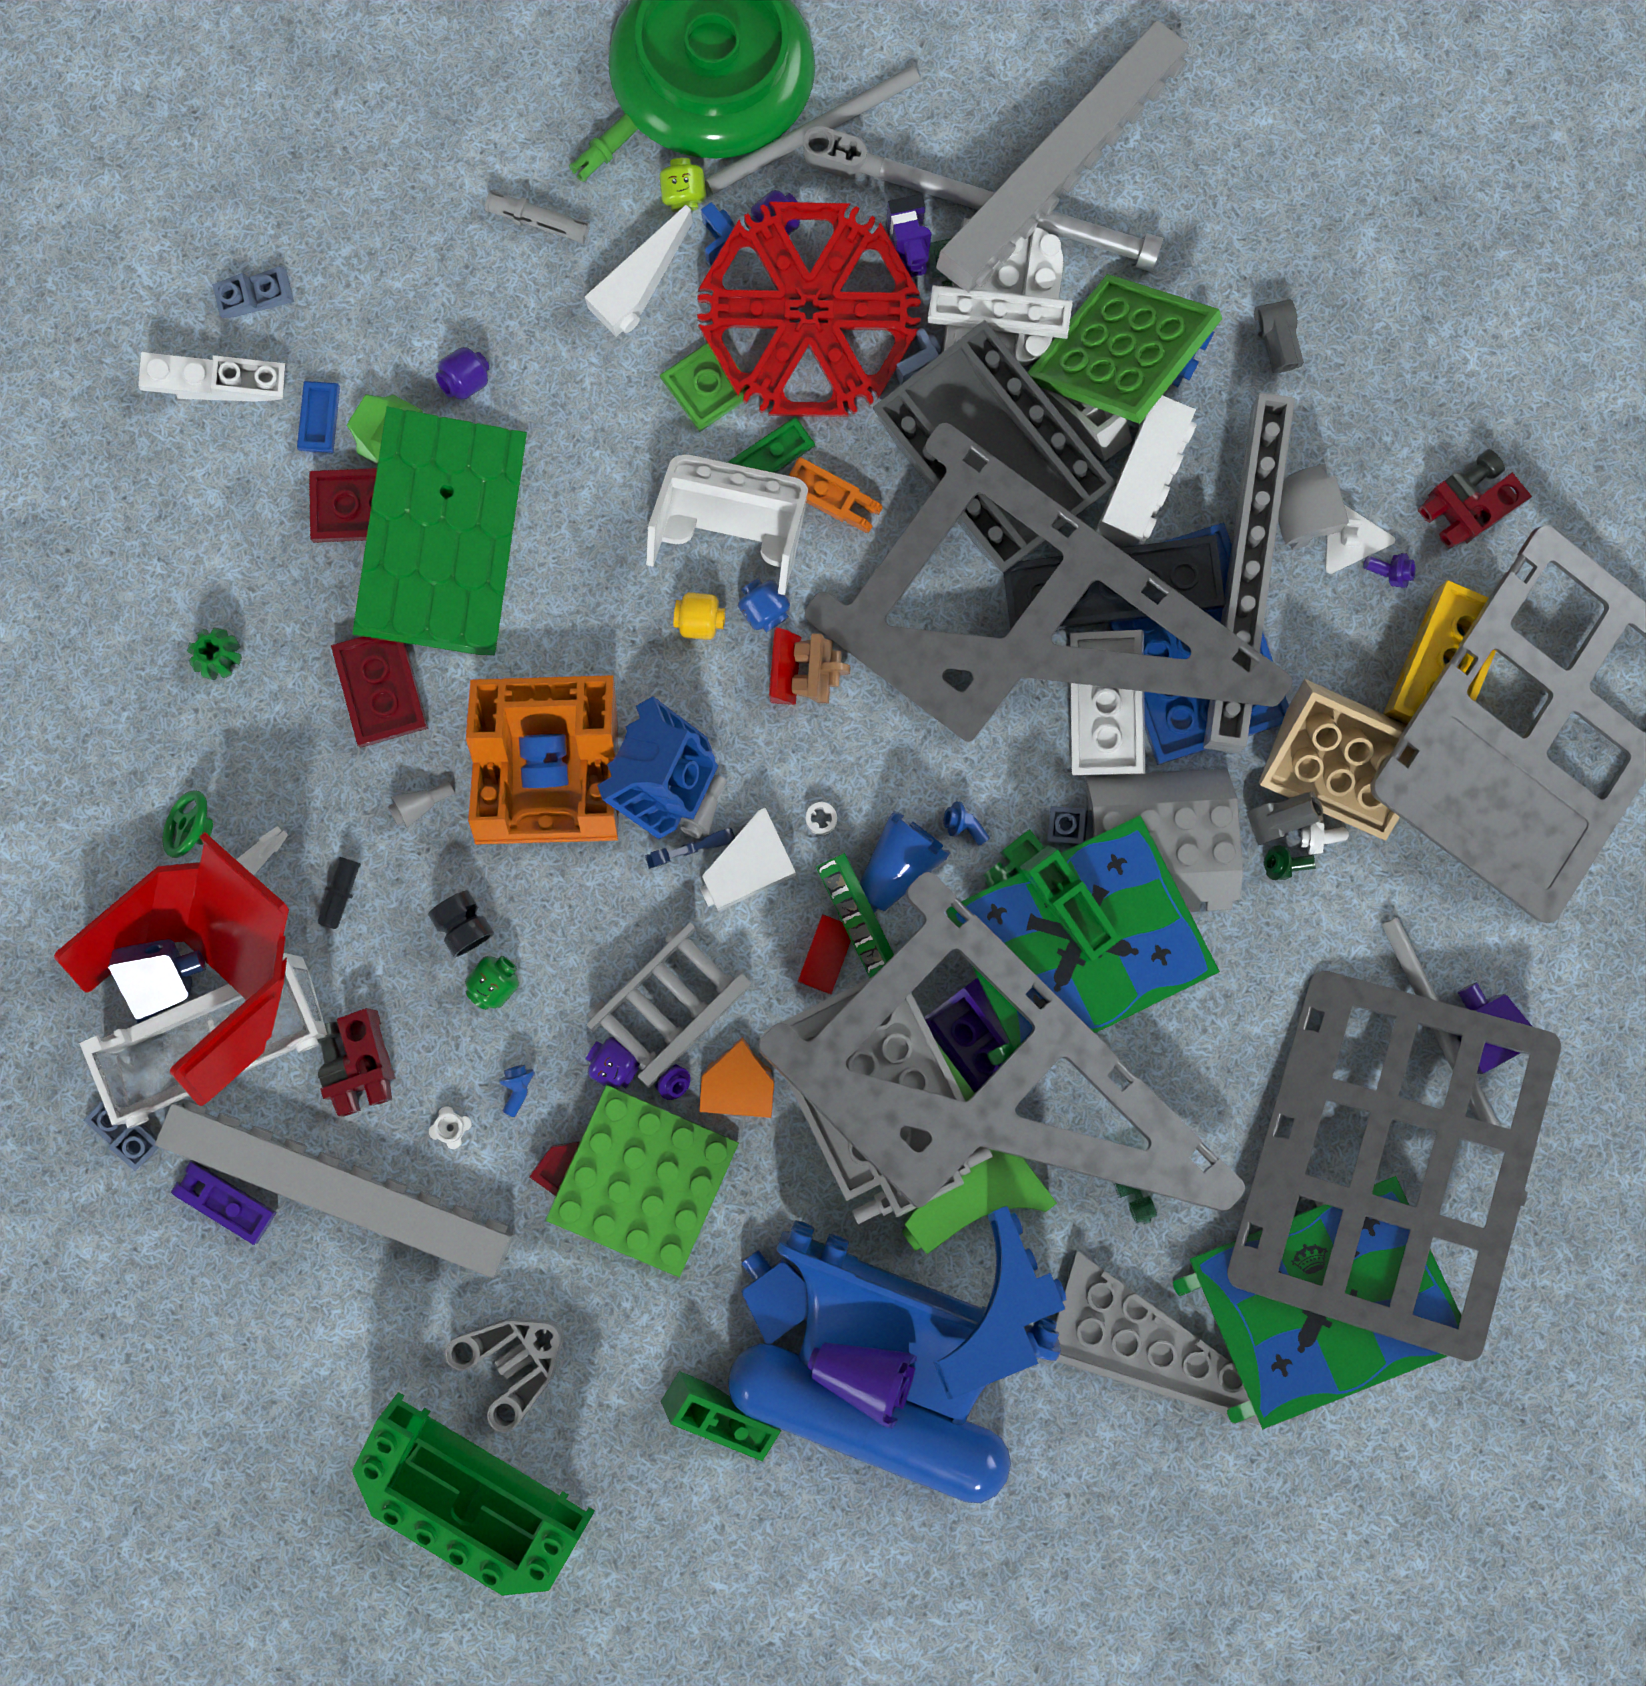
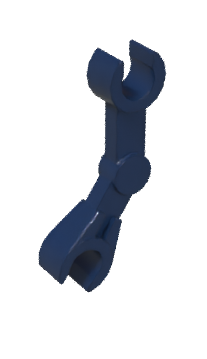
M727 828L703 838V841L691 842L682 845L681 848L667 851V848L653 851L645 855L648 868L651 869L671 862V858L681 855L688 856L699 852L703 848H717L730 844L735 839L732 828Z

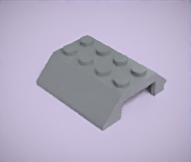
M1228 768L1086 776L1088 811H1092L1093 837L1141 815L1189 911H1200L1201 902H1206V911L1232 910L1233 900H1240L1243 862L1238 801Z

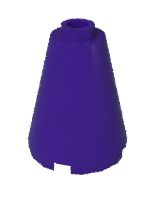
M824 1342L821 1348L815 1347L808 1362V1369L812 1370V1379L882 1426L893 1429L898 1419L892 1417L896 1407L903 1409L916 1370V1368L909 1366V1364L917 1361V1356L909 1352Z

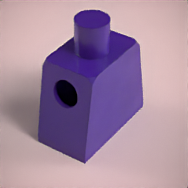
M1477 982L1457 992L1466 1009L1532 1026L1505 994L1495 995L1486 999ZM1485 1043L1477 1074L1488 1072L1519 1055L1520 1052Z

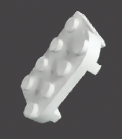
M964 218L963 221H962V223H961V228H962L970 219ZM1036 227L1027 239L1021 237L1015 243L1016 248L1005 263H1002L1000 260L993 267L994 272L982 287L977 284L973 288L974 290L1059 299L1064 263L1059 238ZM952 281V287L960 288ZM946 325L942 353L973 328ZM993 330L1022 367L1037 361L1047 350L1053 338Z

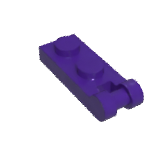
M190 1160L185 1168V1172H187L181 1183L176 1182L171 1193L252 1245L258 1244L277 1212L217 1176L198 1162ZM199 1181L206 1185L200 1195L194 1191Z

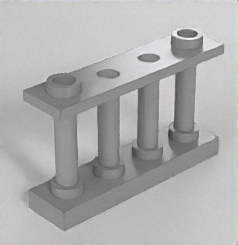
M691 922L684 928L680 924L675 927L665 938L668 944L607 1004L603 1000L600 1001L587 1015L591 1020L586 1025L592 1032L602 1025L624 1048L634 1055L640 1063L638 1067L642 1070L638 1075V1079L648 1089L751 987V982L742 973L736 979L731 975L727 977L689 939L695 932V926ZM678 948L717 986L716 991L719 995L710 1004L705 1000L701 1002L663 964ZM652 974L692 1012L690 1016L694 1020L684 1030L680 1026L676 1028L638 990ZM627 999L666 1038L664 1042L668 1046L659 1055L654 1051L650 1054L612 1015Z

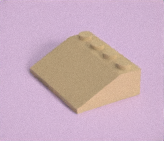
M1304 679L1286 711L1259 784L1288 798L1314 791L1317 798L1320 799L1324 814L1386 841L1400 817L1372 795L1370 785L1384 760L1391 754L1400 740L1399 737L1407 725ZM1407 745L1398 761L1406 766L1415 750Z

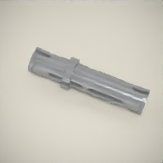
M490 190L486 199V212L511 219L514 224L519 226L523 224L533 226L579 242L580 244L585 243L584 239L587 238L590 230L589 222L529 203V199L523 197L517 199L495 190Z

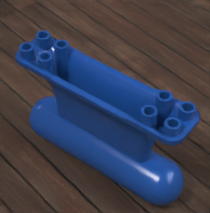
M795 1220L791 1231L782 1232L776 1249L779 1254L791 1260L799 1268L806 1283L808 1318L803 1344L799 1354L774 1344H756L739 1354L730 1368L728 1377L729 1393L734 1405L751 1418L963 1502L981 1504L997 1496L1009 1477L1011 1467L1009 1449L1002 1438L990 1429L967 1421L973 1405L986 1385L954 1399H947L933 1363L951 1353L964 1342L978 1324L986 1307H978L860 1261L858 1257L847 1253L849 1241L841 1236L829 1234L825 1244L813 1240L812 1235L815 1228L805 1222ZM1048 1317L1034 1322L1033 1325L1028 1324L1024 1326L1026 1333L1031 1332L1038 1344L1040 1354L1036 1355V1358L1056 1361L1061 1352L1058 1340L1059 1332L1055 1330L1057 1323ZM824 1342L909 1352L917 1356V1361L909 1364V1366L916 1368L905 1406L903 1409L896 1407L892 1417L898 1419L893 1429L882 1426L812 1379V1370L808 1369V1362L815 1347L821 1348Z

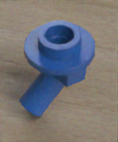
M956 801L951 807L946 809L943 824L950 836L956 837L967 829L978 846L990 839L973 814L967 812L962 802Z
M518 1065L504 1070L505 1077L499 1079L501 1085L513 1091L502 1110L511 1117H515L528 1093L527 1087L535 1074L533 1069L526 1070L525 1065Z

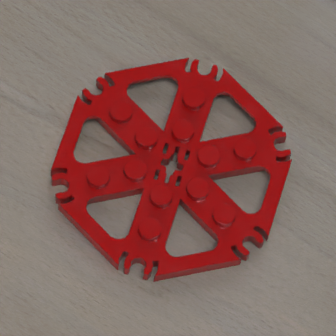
M769 202V206L775 214L772 217L768 207L764 204L761 205L760 211L764 219L756 223L748 213L745 214L744 222L749 231L741 225L740 219L738 220L698 289V292L706 291L713 293L712 296L709 294L697 296L698 303H707L711 307L709 313L697 314V321L701 323L712 321L710 325L698 324V328L738 398L740 392L746 386L749 389L744 394L743 402L745 404L749 402L753 395L762 397L763 403L759 408L760 413L767 410L769 401L774 402V405L768 416L849 417L843 406V403L846 402L849 411L856 414L858 409L854 404V399L856 397H863L869 406L872 405L874 400L868 388L876 394L877 400L879 399L896 370V364L900 363L916 336V332L920 329L905 327V325L915 327L920 324L921 318L910 317L907 314V308L912 306L919 307L921 300L913 297L906 299V296L910 295L919 296L920 292L881 222L874 233L871 234L870 231L875 223L874 216H871L866 224H858L855 217L858 215L860 208L856 206L851 210L849 218L844 217L851 203ZM791 220H825L833 226L834 232L810 273L785 230L786 224ZM744 247H750L758 255L777 291L727 290L723 286L722 280L738 251ZM867 250H875L880 254L895 281V289L891 293L841 292L860 257ZM806 301H811L814 308L828 311L816 312L813 314L812 319H806L805 313L799 312V308L805 307ZM790 320H800V322H790ZM818 321H828V323H819ZM729 328L777 329L754 370L749 373L741 372L737 368L724 345L722 335L725 330ZM841 330L889 331L894 336V346L876 374L868 375L864 372ZM808 347L832 388V397L826 402H793L788 400L784 394L786 384Z

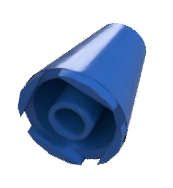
M895 810L888 817L860 880V885L874 913L877 909L886 911L906 894L908 887L920 875L934 871L947 860L951 853L949 850L942 849L944 845L912 821L910 825L902 820L904 815Z

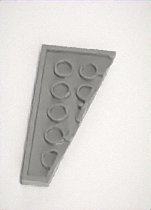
M1075 1250L1064 1287L1066 1301H1063L1065 1310L1058 1312L1055 1318L1057 1323L1055 1330L1059 1332L1058 1340L1061 1347L1057 1362L1227 1415L1229 1408L1250 1401L1237 1369L1232 1362ZM1257 1416L1244 1420L1259 1425Z

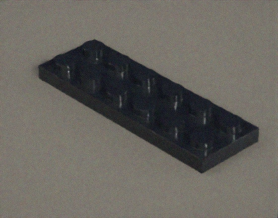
M1216 535L1119 548L1200 609L1210 610L1225 607ZM1063 556L1018 561L1003 573L1010 631L1060 565ZM1094 581L1058 629L1149 618V616L1103 582ZM1147 582L1146 587L1141 592L1157 605L1167 596L1149 582Z

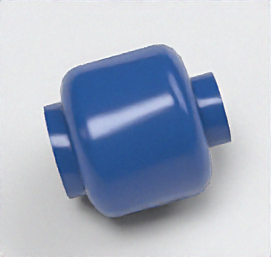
M757 578L741 589L744 596L739 600L738 608L754 630L764 629L767 633L789 618L786 612L790 609V602L785 595L778 594L779 586L773 580L762 583Z

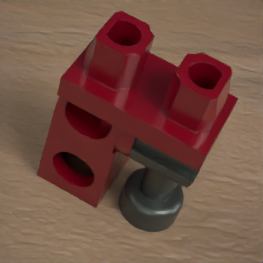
M1487 449L1480 454L1476 460L1477 466L1464 474L1458 472L1452 474L1445 481L1437 485L1428 494L1429 498L1418 509L1421 516L1429 523L1442 514L1450 522L1451 525L1439 533L1441 541L1448 549L1464 541L1468 544L1532 498V495L1513 472L1481 495L1476 486L1485 477L1495 479L1505 471L1502 459L1493 450Z
M365 1008L337 1018V1022L325 1023L327 1035L317 1039L318 1043L321 1044L324 1064L318 1071L323 1099L332 1101L339 1117L349 1116L361 1111L356 1093L363 1090L366 1091L370 1106L391 1101L392 1093L389 1081L395 1080L396 1077L393 1069H391L390 1058L384 1045L379 1026L381 1021L378 1010ZM340 1034L346 1051V1055L341 1056L335 1041Z

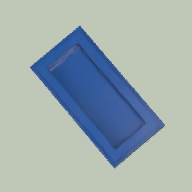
M303 382L297 449L299 451L334 453L340 385L338 383Z

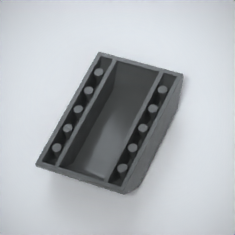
M985 320L873 406V410L896 446L932 491L935 490L943 479L947 469L944 464L927 452L926 442L935 428L942 423H949L1074 516H1078L1117 485ZM971 450L964 462L979 473L987 464L986 461ZM984 494L976 495L957 520V523L979 551L1002 573L1045 541V539ZM1058 516L1052 527L1058 531L1068 522Z

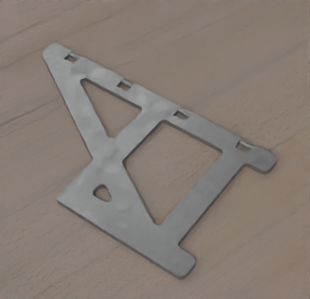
M949 423L939 424L926 442L927 452L946 466L947 472L855 600L850 605H845L832 594L821 591L813 597L805 609V618L809 623L966 742H971L978 736L1021 678L1272 707L1282 701L1293 684L1292 677ZM970 450L987 462L980 473L964 462ZM978 494L986 495L1063 553V560L1004 638L890 626L887 622L889 613ZM1058 516L1076 528L1069 538L1052 527ZM1094 581H1101L1188 645L1191 649V655L1187 659H1176L1056 645L1052 640V636ZM1147 582L1167 595L1158 605L1141 593L1146 587ZM1238 649L1258 663L1250 672L1232 660L1237 654ZM946 670L970 671L973 674V681L965 691L960 692L945 681L944 673Z
M930 872L920 875L906 890L908 902L924 917L923 926L811 1041L806 1042L802 1040L787 1024L777 1023L758 1042L759 1052L917 1208L925 1206L978 1147H984L1218 1211L1231 1209L1245 1191L1243 1181L1220 1158H1217L1202 1143V1140L1139 1077H1136L1120 1061V1058L975 914L973 915L935 874ZM950 905L967 921L960 928L944 914ZM951 950L958 951L1032 1025V1032L967 1102L848 1070L846 1067V1060ZM1032 986L1048 1001L1041 1009L1025 995ZM1060 1058H1065L1147 1139L1148 1147L1144 1151L1025 1119L1016 1114V1106ZM1113 1068L1129 1082V1085L1125 1086L1123 1090L1107 1076ZM905 1126L926 1132L930 1138L927 1146L919 1153L912 1150L900 1137L899 1133L902 1127ZM1195 1149L1211 1164L1204 1171L1189 1158Z

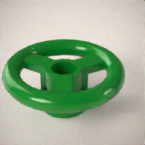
M197 790L188 791L172 807L166 819L162 836L163 849L168 856L172 858L182 857L195 844H204L200 839L204 832L209 836L211 835L213 820L207 817V800L203 793ZM195 801L196 806L189 813H184L183 810L186 806ZM176 827L177 835L175 842H173L174 831Z

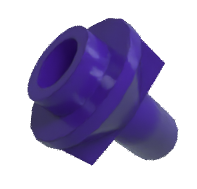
M1407 553L1393 555L1391 564L1372 556H1368L1363 564L1364 569L1388 577V581L1393 587L1407 588L1409 581H1413L1415 578V562L1413 559H1409Z
M675 1064L659 1078L655 1087L664 1099H677L689 1088L691 1082L690 1074L686 1069Z

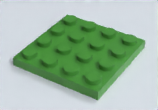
M1106 274L1070 319L1068 338H1055L1027 373L1038 387L1140 424L1220 323L1222 316L1218 308Z
M605 1085L545 1221L680 1278L739 1142L621 1090Z

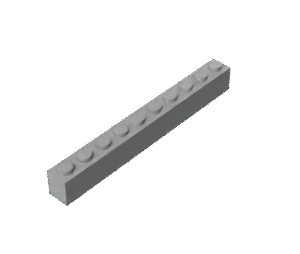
M1157 20L940 251L936 268L968 293L977 284L982 287L994 272L993 267L1000 260L1002 263H1005L1016 248L1015 243L1021 237L1027 239L1038 225L1037 219L1042 214L1048 216L1055 209L1060 200L1058 197L1063 191L1071 192L1081 178L1080 173L1086 167L1091 170L1103 154L1101 150L1107 144L1112 147L1118 141L1127 122L1135 123L1145 109L1144 104L1149 99L1155 101L1166 86L1165 81L1169 77L1175 79L1181 73L1187 63L1184 60V56L1189 44Z
M1259 392L1251 406L1224 596L1225 607L1222 610L1221 624L1258 652H1260L1295 402V397ZM1238 649L1237 654L1232 659L1248 672L1258 664L1240 649ZM1210 699L1203 748L1239 754L1247 747L1252 704Z
M186 1099L185 1104H171L155 1146L490 1278H495L499 1275L515 1235L507 1231L509 1225L492 1218H488L486 1223L473 1218L474 1211L460 1205H454L453 1209L439 1205L441 1198L423 1191L420 1192L419 1196L406 1192L407 1185L390 1178H387L385 1183L372 1178L374 1172L357 1165H353L352 1170L339 1165L341 1159L324 1152H320L318 1157L305 1152L307 1148L305 1144L291 1139H286L285 1143H281L272 1139L273 1132L258 1126H253L251 1130L238 1126L240 1119L225 1113H219L218 1117L205 1113L207 1106H199L195 1101Z

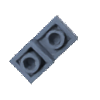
M281 266L251 277L240 273L212 284L219 315L222 318L238 317L294 302L287 271Z
M1051 806L1047 842L1077 846L1093 838L1092 811L1083 808Z
M110 1092L108 1096L114 1111H119L118 1099ZM103 1101L83 1120L110 1144L108 1148L134 1171L159 1148L155 1146L157 1137L143 1123L132 1128H127L126 1124L112 1125Z

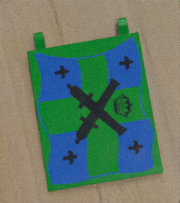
M1141 815L1061 853L1077 879L1084 882L1121 938L1118 943L1094 961L1088 959L1062 927L1023 872L961 901L1094 1033L1220 972ZM952 906L945 911L948 918L958 928L967 922ZM973 967L1009 1040L1008 1043L988 1053L991 1064L998 1065L1004 1062L1032 1032V1025ZM1033 986L1025 994L1039 1009L1048 1003Z
M1396 1176L1374 1184L1373 1195L1409 1205ZM1324 1204L1293 1217L1278 1272L1322 1286L1343 1210ZM1365 1217L1345 1294L1390 1307L1410 1230ZM1263 1230L1248 1235L1245 1246L1258 1249ZM1236 1240L1191 1258L1190 1262L1195 1273L1173 1282L1174 1290L1178 1296L1186 1295L1202 1287L1250 1400L1227 1410L1229 1420L1235 1424L1257 1416L1263 1430L1448 1357L1447 1355L1234 1287L1228 1279V1267ZM1430 1249L1412 1315L1458 1329L1461 1313Z

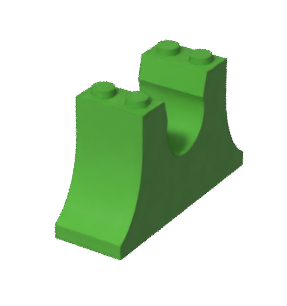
M938 1045L967 1102L975 1093ZM989 1149L993 1157L971 1167V1172L961 1177L964 1182L963 1185L929 1201L923 1207L915 1208L908 1212L902 1219L906 1226L902 1233L915 1251L922 1248L928 1255L966 1225L995 1210L1007 1206L1008 1209L1029 1208L1047 1212L1057 1202L1024 1158Z

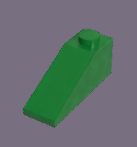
M681 1371L677 1373L660 1401L671 1425L762 1462L781 1432L779 1428L745 1415L734 1405L729 1395L715 1386Z

